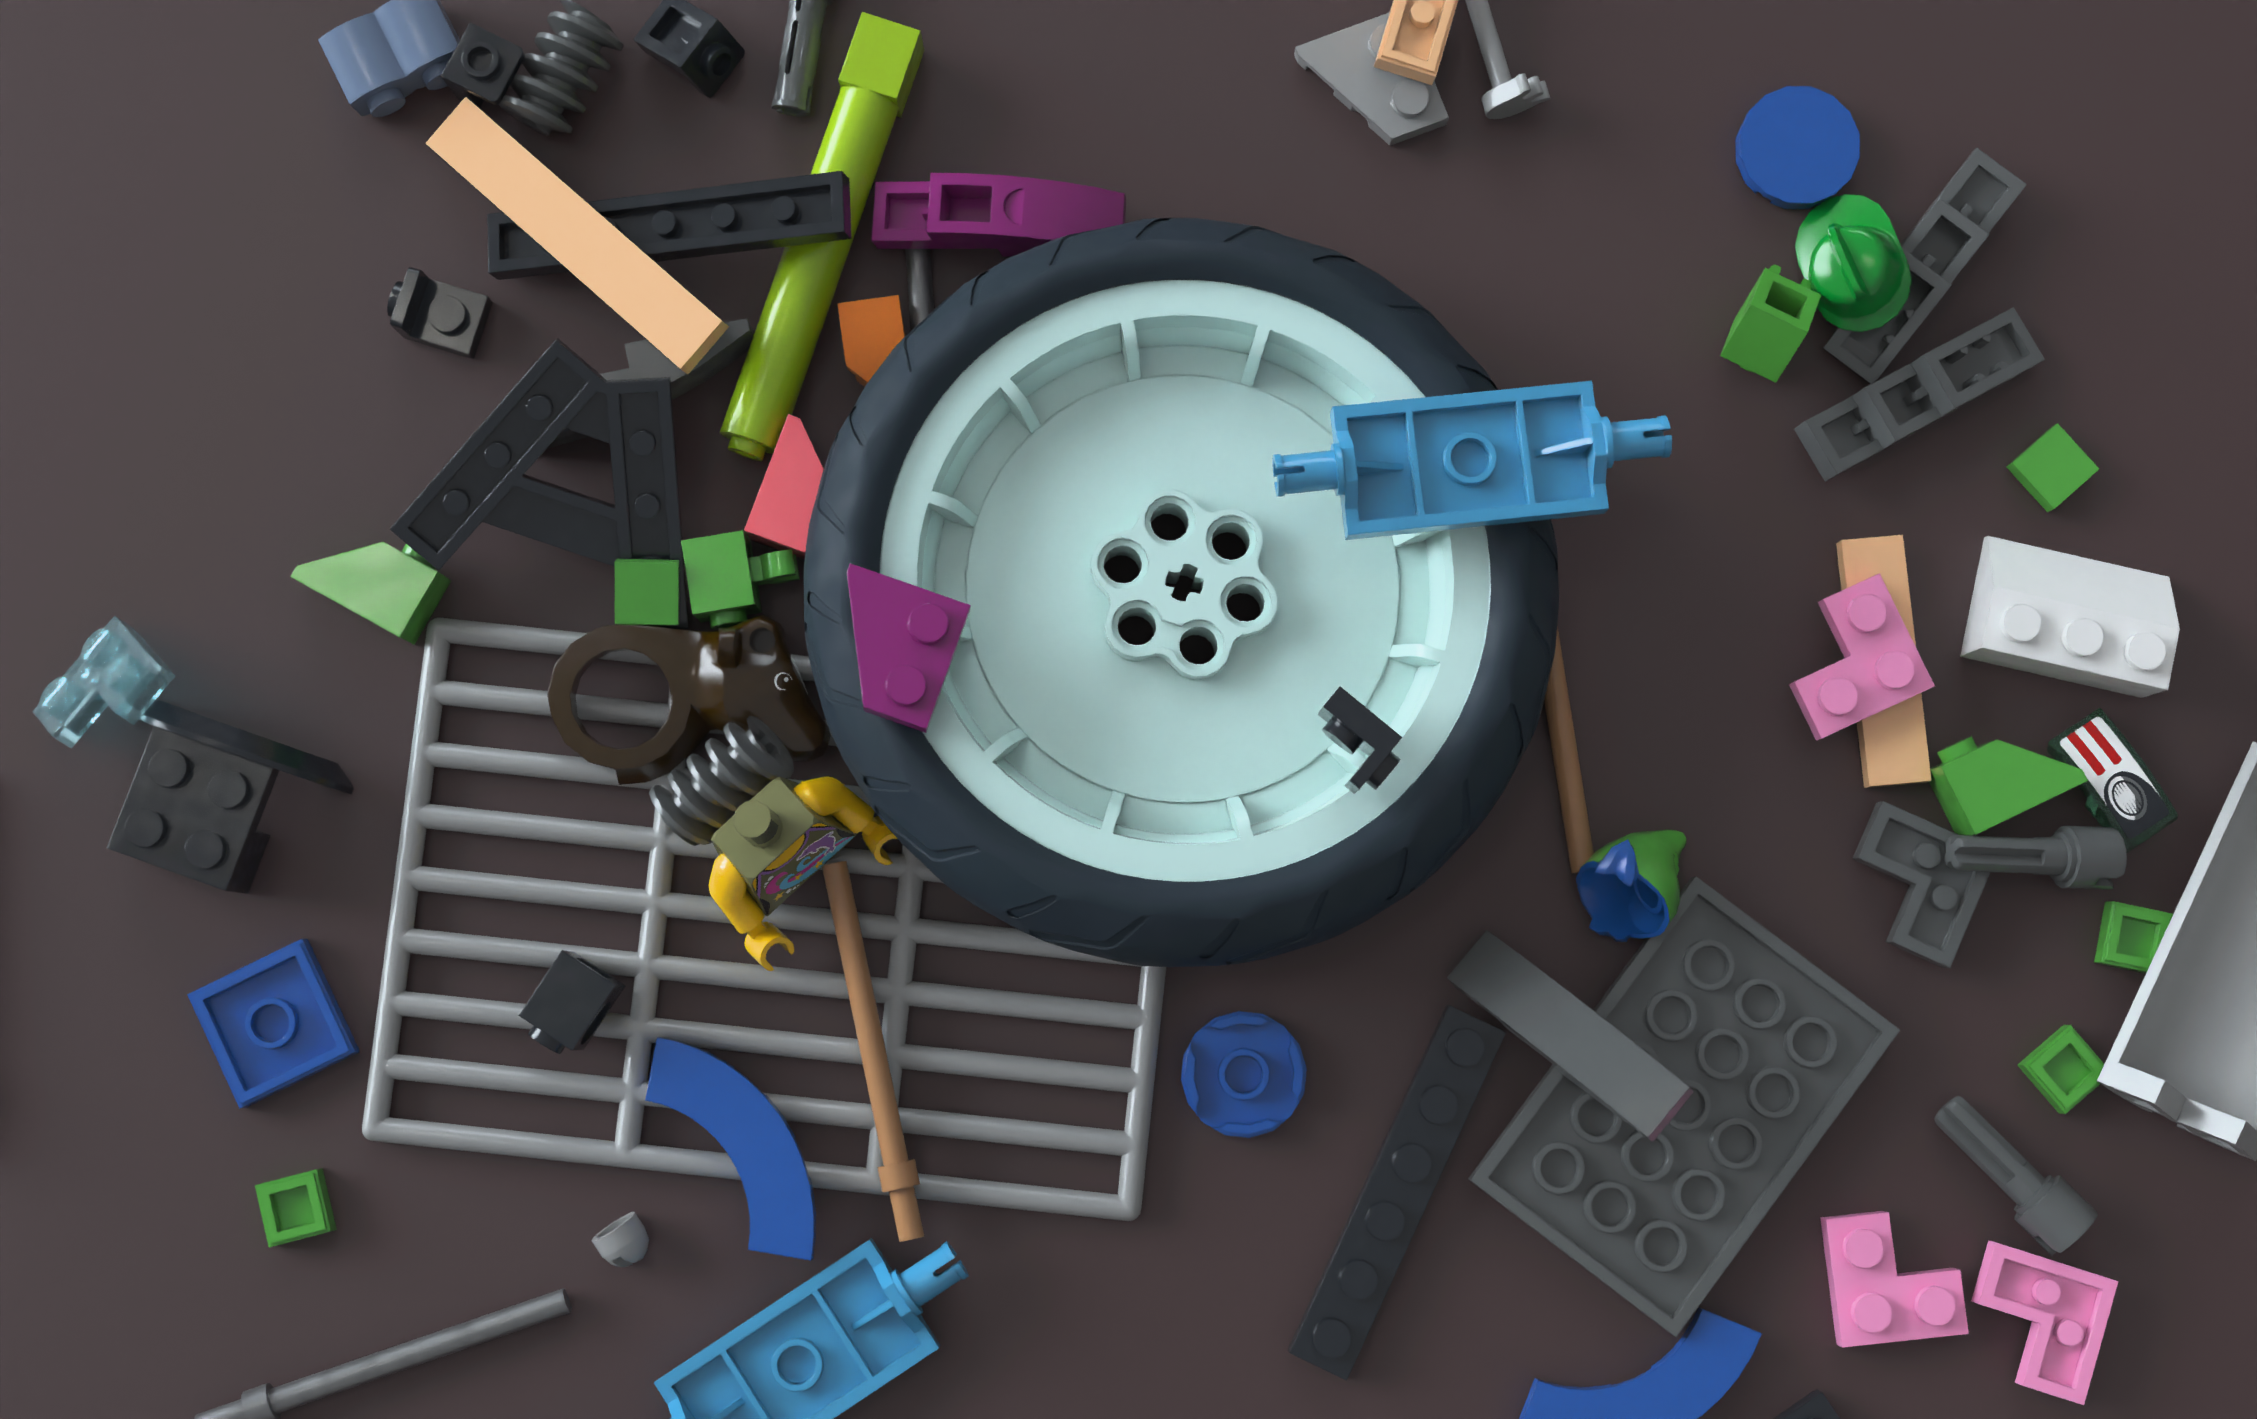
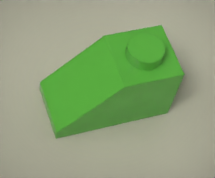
M379 542L298 565L290 576L415 645L451 583L450 579L437 572L435 567L409 545L405 544L402 551H399L385 542Z
M1971 736L1937 752L1942 763L1930 768L1932 781L1929 783L1954 833L1973 836L2088 781L2083 769L1998 739L1977 746Z

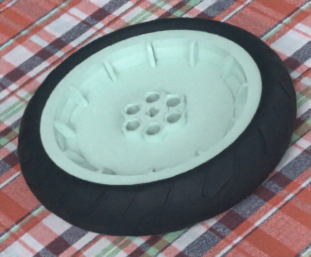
M1200 218L1141 219L1116 226L1069 234L1012 256L963 284L894 347L866 384L832 444L822 473L808 529L804 562V629L811 670L832 737L846 765L877 815L897 839L937 878L978 908L1020 931L1068 950L1139 966H1223L1271 958L1334 938L1364 923L1416 890L1452 857L1490 813L1507 787L1538 725L1555 655L1559 611L1558 547L1552 521L1549 519L1345 540L1340 495L1336 496L1334 490L1285 494V496L1277 497L1274 487L1277 477H1273L1272 458L1275 454L1291 455L1330 451L1331 444H1334L1330 418L1332 406L1498 390L1486 370L1459 344L1430 311L1380 274L1335 250L1253 225ZM1172 514L1183 521L1186 533L1181 538L1167 541L1159 538L1154 533L1151 522L1159 515ZM1229 532L1236 534L1243 540L1246 553L1238 559L1229 560L1222 558L1214 550L1212 540L1221 533ZM1115 556H1127L1136 562L1140 573L1131 582L1117 583L1106 574L1104 569L1106 562ZM850 563L971 605L970 613L927 733L863 710L847 580V570ZM1180 575L1187 576L1193 579L1191 589L1199 590L1200 594L1190 592L1186 601H1179L1172 597L1174 587L1166 586L1165 583L1176 584ZM1238 593L1251 595L1259 603L1260 616L1248 622L1237 620L1228 611L1227 599ZM1128 617H1142L1152 626L1154 636L1150 641L1142 645L1129 644L1119 634V624ZM1191 635L1205 637L1213 646L1214 657L1204 664L1190 663L1181 654L1180 642ZM1339 686L1402 736V739L1391 751L1401 760L1376 790L1365 782L1360 790L1353 794L1344 786L1368 755L1359 748L1353 755L1349 754L1336 745L1322 731L1327 722L1318 713Z

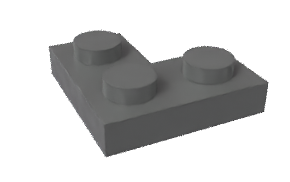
M1877 802L1852 859L1909 885L1886 943L1941 968H1950L1990 872L1950 869L1944 860L1946 853L1945 843L1949 837L1958 834L1887 802Z

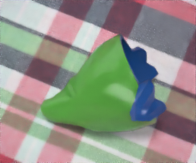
M1671 829L1633 832L1599 848L1581 866L1576 876L1581 903L1592 918L1589 928L1601 936L1613 938L1616 942H1627L1629 938H1653L1661 935L1678 911L1680 903V886L1677 877L1679 872L1678 861L1682 850L1686 846V835L1681 831Z

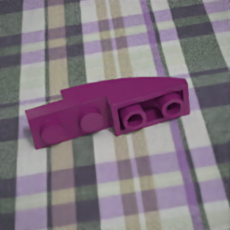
M930 173V181L875 182L872 242L877 249H998L1002 257H1012L1069 234L1124 224L1126 196L1125 193L1062 181L991 174Z

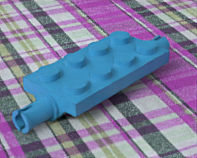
M1592 381L1332 406L1330 418L1334 444H1331L1330 451L1291 455L1275 454L1272 458L1273 477H1277V482H1274L1277 497L1285 496V494L1334 490L1336 496L1340 495L1345 540L1604 514L1609 509L1606 489L1607 468H1612L1614 461L1670 457L1672 435L1664 436L1663 434L1664 431L1671 429L1666 415L1657 416V418L1610 422L1607 416L1601 417L1595 406Z
M871 1238L657 1379L654 1384L668 1405L671 1414L670 1419H834L940 1348L941 1345L921 1315L923 1313L921 1306L960 1280L969 1277L965 1266L959 1260L940 1274L936 1273L937 1269L954 1259L957 1255L952 1246L946 1241L941 1244L940 1248L900 1273L896 1269L892 1270Z

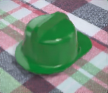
M1850 194L1830 198L1809 212L1799 227L1795 250L1803 277L1811 282V290L1821 294L1817 306L1818 310L1826 321L1842 330L1866 332L1881 328L1899 314L1909 298L1912 282L1908 260L1890 218L1878 203L1863 195Z

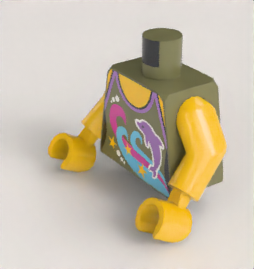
M825 776L801 781L800 783L783 777L773 779L750 801L741 804L735 811V814L711 838L719 856L714 860L709 880L710 894L740 934L747 933L745 938L747 952L768 971L774 970L766 960L767 951L771 946L779 943L790 955L794 953V946L774 924L762 922L764 916L768 917L856 836L855 833L862 832L865 844L879 863L883 865H891L893 863L882 848V845L888 840L897 839V837L879 816L873 817L875 812L872 807L836 778Z

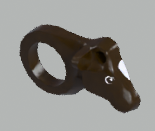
M765 615L755 616L729 628H719L716 631H692L651 625H606L596 628L571 643L554 665L547 693L551 716L564 743L589 763L616 770L619 785L645 783L670 773L697 748L710 730L718 729L724 731V726L732 722L748 731L747 718L749 716L759 718L778 736L794 762H809L822 757L831 737L828 725L818 714L808 696L798 667L787 648L781 624ZM631 650L645 654L660 666L669 682L671 706L666 722L653 738L637 747L617 749L601 744L587 733L578 717L576 693L582 675L594 661L610 652Z

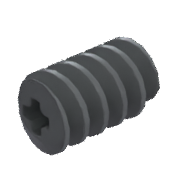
M560 0L562 6L569 14L553 11L547 17V22L556 35L540 32L535 37L534 43L544 56L533 53L525 54L522 64L532 77L516 74L510 84L519 98L504 95L501 103L498 104L508 114L527 127L550 137L549 135L552 130L571 134L574 130L562 115L565 109L584 113L586 110L584 104L575 94L577 88L597 92L599 87L587 72L590 67L609 72L611 65L600 53L602 47L621 51L624 47L607 23L571 0Z
M755 716L747 718L748 731H745L735 723H727L723 730L730 743L729 747L715 738L707 740L705 748L712 760L710 763L698 754H691L687 758L686 763L693 775L692 778L680 770L673 769L667 777L674 791L673 794L661 785H655L650 789L651 801L660 813L663 821L676 835L693 846L711 844L713 834L735 814V811L741 804L750 801L773 779L778 777L789 779L793 774V760L778 736L759 718Z

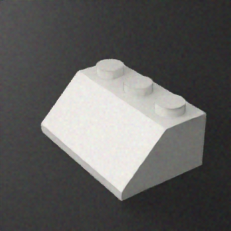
M1986 536L1983 540L1960 657L2140 698L2166 691L2169 688L2180 631L2170 578L2168 576Z

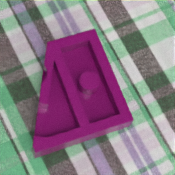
M850 563L847 570V580L863 710L927 733L970 613L971 605Z

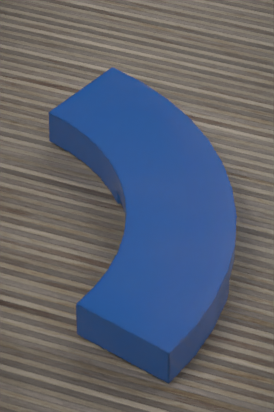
M657 1037L645 1101L662 1104L692 1118L704 1127L728 1153L738 1171L747 1197L750 1216L748 1250L813 1260L816 1240V1207L812 1181L795 1140V1135L781 1112L767 1095L731 1064L692 1045Z
M1698 1307L1691 1324L1681 1339L1663 1358L1653 1364L1650 1370L1618 1384L1592 1387L1563 1386L1534 1378L1519 1419H1698L1717 1403L1739 1378L1751 1359L1762 1333Z

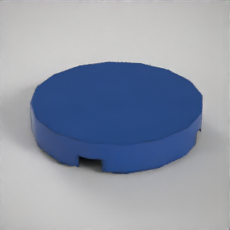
M1786 86L1766 94L1746 114L1735 138L1736 164L1745 184L1755 194L1759 192L1764 198L1771 200V204L1783 209H1809L1833 198L1852 178L1860 158V133L1850 111L1833 95L1811 86Z
M1236 1011L1213 1018L1194 1034L1183 1054L1180 1080L1188 1105L1204 1124L1224 1135L1251 1138L1274 1131L1293 1114L1304 1095L1307 1068L1299 1043L1284 1025L1264 1014Z

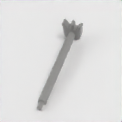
M1465 0L1492 89L1487 91L1481 98L1486 117L1489 119L1510 117L1541 102L1550 100L1546 82L1540 81L1538 76L1527 79L1526 74L1522 73L1512 79L1488 0Z

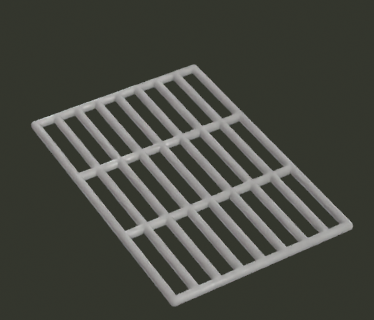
M434 618L427 626L362 1122L364 1137L376 1142L741 1180L728 1153L640 1144L644 1107L669 1108L662 1104L645 1101L649 1082L648 1073L652 1043H656L657 1037H663L699 1048L863 1065L858 1039L656 1018L660 980L849 1000L844 974L772 966L774 968L773 971H768L757 964L663 955L667 917L732 923L712 896L670 892L675 855L716 859L719 855L713 843L693 846L681 839L666 825L656 807L653 827L430 804L435 767L651 789L655 785H661L672 794L674 793L667 778L669 773L645 783L619 785L616 770L589 763L583 757L438 742L443 705L551 716L547 697L548 691L446 680L450 644L563 655L571 643L587 633L450 618ZM631 650L610 652L599 658L603 660L658 665L645 654ZM791 654L802 680L815 682L809 656ZM670 689L668 704L576 694L577 713L581 720L661 728L667 720L671 706ZM718 729L709 731V733L725 735L724 731ZM831 734L828 745L837 746ZM685 758L674 769L680 770L692 778L693 775L689 769L685 768L687 759ZM788 779V780L794 781V782H796V783H800L801 781H805V780ZM845 785L872 807L860 786ZM435 829L650 852L645 889L422 866L426 830ZM903 844L901 853L886 852L893 862L891 865L879 863L870 850L843 847L824 865L847 861L849 873L899 878L894 916L857 912L863 938L891 941L888 977H871L876 1003H884L882 1034L897 1106L899 1104L902 1069L1128 1093L1124 1131L898 1107L903 1133L1121 1156L1118 1194L918 1173L920 1184L914 1186L916 1198L1122 1221H1133L1138 1218L1142 1208L1166 967L1132 965L1068 950L1040 940L1016 928L921 919L919 917L923 881L943 882ZM418 891L642 914L638 952L415 929L414 922ZM781 904L768 917L765 915L762 921L772 923L778 929L836 935L831 909ZM916 943L1141 967L1138 1002L1136 1005L912 981ZM562 950L574 951L607 974L634 977L630 1015L608 1012L593 1035L595 1037L627 1040L622 1078L398 1054L402 1016L531 1030L533 1027L531 1023L519 1016L526 1005L524 1003L406 991L410 953L550 968ZM909 1006L1134 1030L1131 1068L905 1044ZM394 1079L619 1103L615 1141L392 1118L389 1115ZM764 1093L781 1112L786 1121L870 1129L866 1168L805 1161L813 1188L890 1196L889 1192H882L877 1167L884 1165L871 1104Z

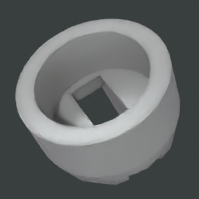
M630 1212L609 1224L596 1234L591 1241L602 1258L613 1266L624 1268L644 1258L648 1250L649 1237L637 1214Z

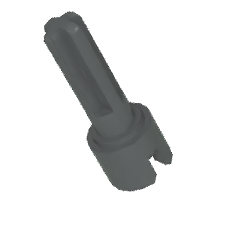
M2061 826L2051 837L2034 838L1952 835L1945 843L1946 853L1944 860L1950 869L1958 871L2050 875L2055 884L2061 888L2114 889L2113 882L2109 878H2118L2124 875L2127 864L2124 839L2119 831L2112 827Z
M1956 1096L1950 1099L1937 1112L1934 1118L1935 1124L2016 1203L2014 1207L2016 1212L2014 1220L2051 1256L2056 1251L2062 1253L2069 1248L2094 1223L2098 1217V1212L2061 1175L2056 1177L2048 1175L2044 1178L1963 1097Z

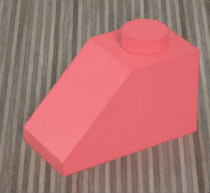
M788 414L744 531L752 541L780 551L792 549L793 555L795 554L796 557L805 560L809 523L824 467L801 419Z

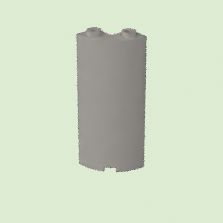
M2253 741L2097 1082L2147 1112L2163 1115L2169 1120L2176 1122L2177 1127L2254 1161L2257 1160V742Z

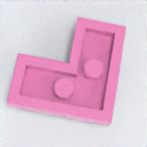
M1880 573L1818 602L1844 659L1789 684L1816 741L1935 687Z
M1875 1211L1820 1217L1836 1345L1844 1348L1969 1334L1961 1270L1957 1268H1943L1897 1273L1889 1212Z
M1988 1240L1971 1302L2032 1321L2015 1383L2081 1405L2085 1404L2119 1281Z

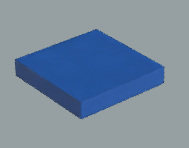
M302 938L187 994L239 1109L247 1108L360 1052L308 939Z

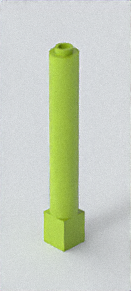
M865 12L861 13L838 78L840 92L811 174L843 171L849 178L852 239L787 246L784 248L719 432L722 436L730 439L727 449L738 455L756 461H763L765 453L773 454L788 414L792 415L896 116L900 118L902 116L924 53L920 30Z

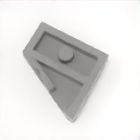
M1389 13L1296 46L1294 56L1297 63L1305 70L1309 67L1334 90L1333 95L1350 111L1358 112L1365 117L1368 127L1389 146L1447 125L1449 116L1435 81L1432 85L1374 67Z

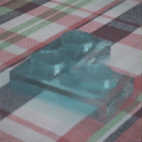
M114 616L103 629L95 631L86 640L80 657L62 677H58L48 684L33 713L52 737L72 749L108 705L116 714L134 725L175 678V674L133 627L117 616Z

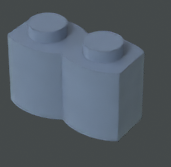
M390 0L373 13L354 18L337 26L323 35L318 41L349 104L361 116L371 114L373 117H383L402 108L406 103L405 97L416 89L427 87L429 90H437L448 86L442 79L441 74L460 39L440 0Z

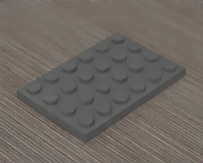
M1697 876L1691 877L1681 890L1677 914L1666 930L1659 936L1644 940L1593 1009L1688 1085L1694 1093L1657 1138L1651 1142L1561 1074L1552 1064L1468 1178L1473 1184L1675 1337L1683 1329L1900 1031L1899 1028Z

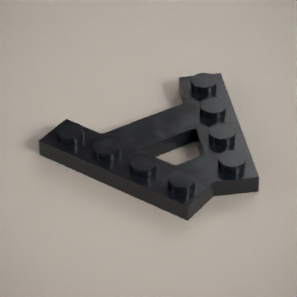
M557 338L391 526L390 530L438 571L482 522L614 567L616 559L680 560L679 625L651 626L688 629L689 617L685 564L681 545L683 537L671 378L606 380ZM564 428L610 444L615 505L525 475V473Z

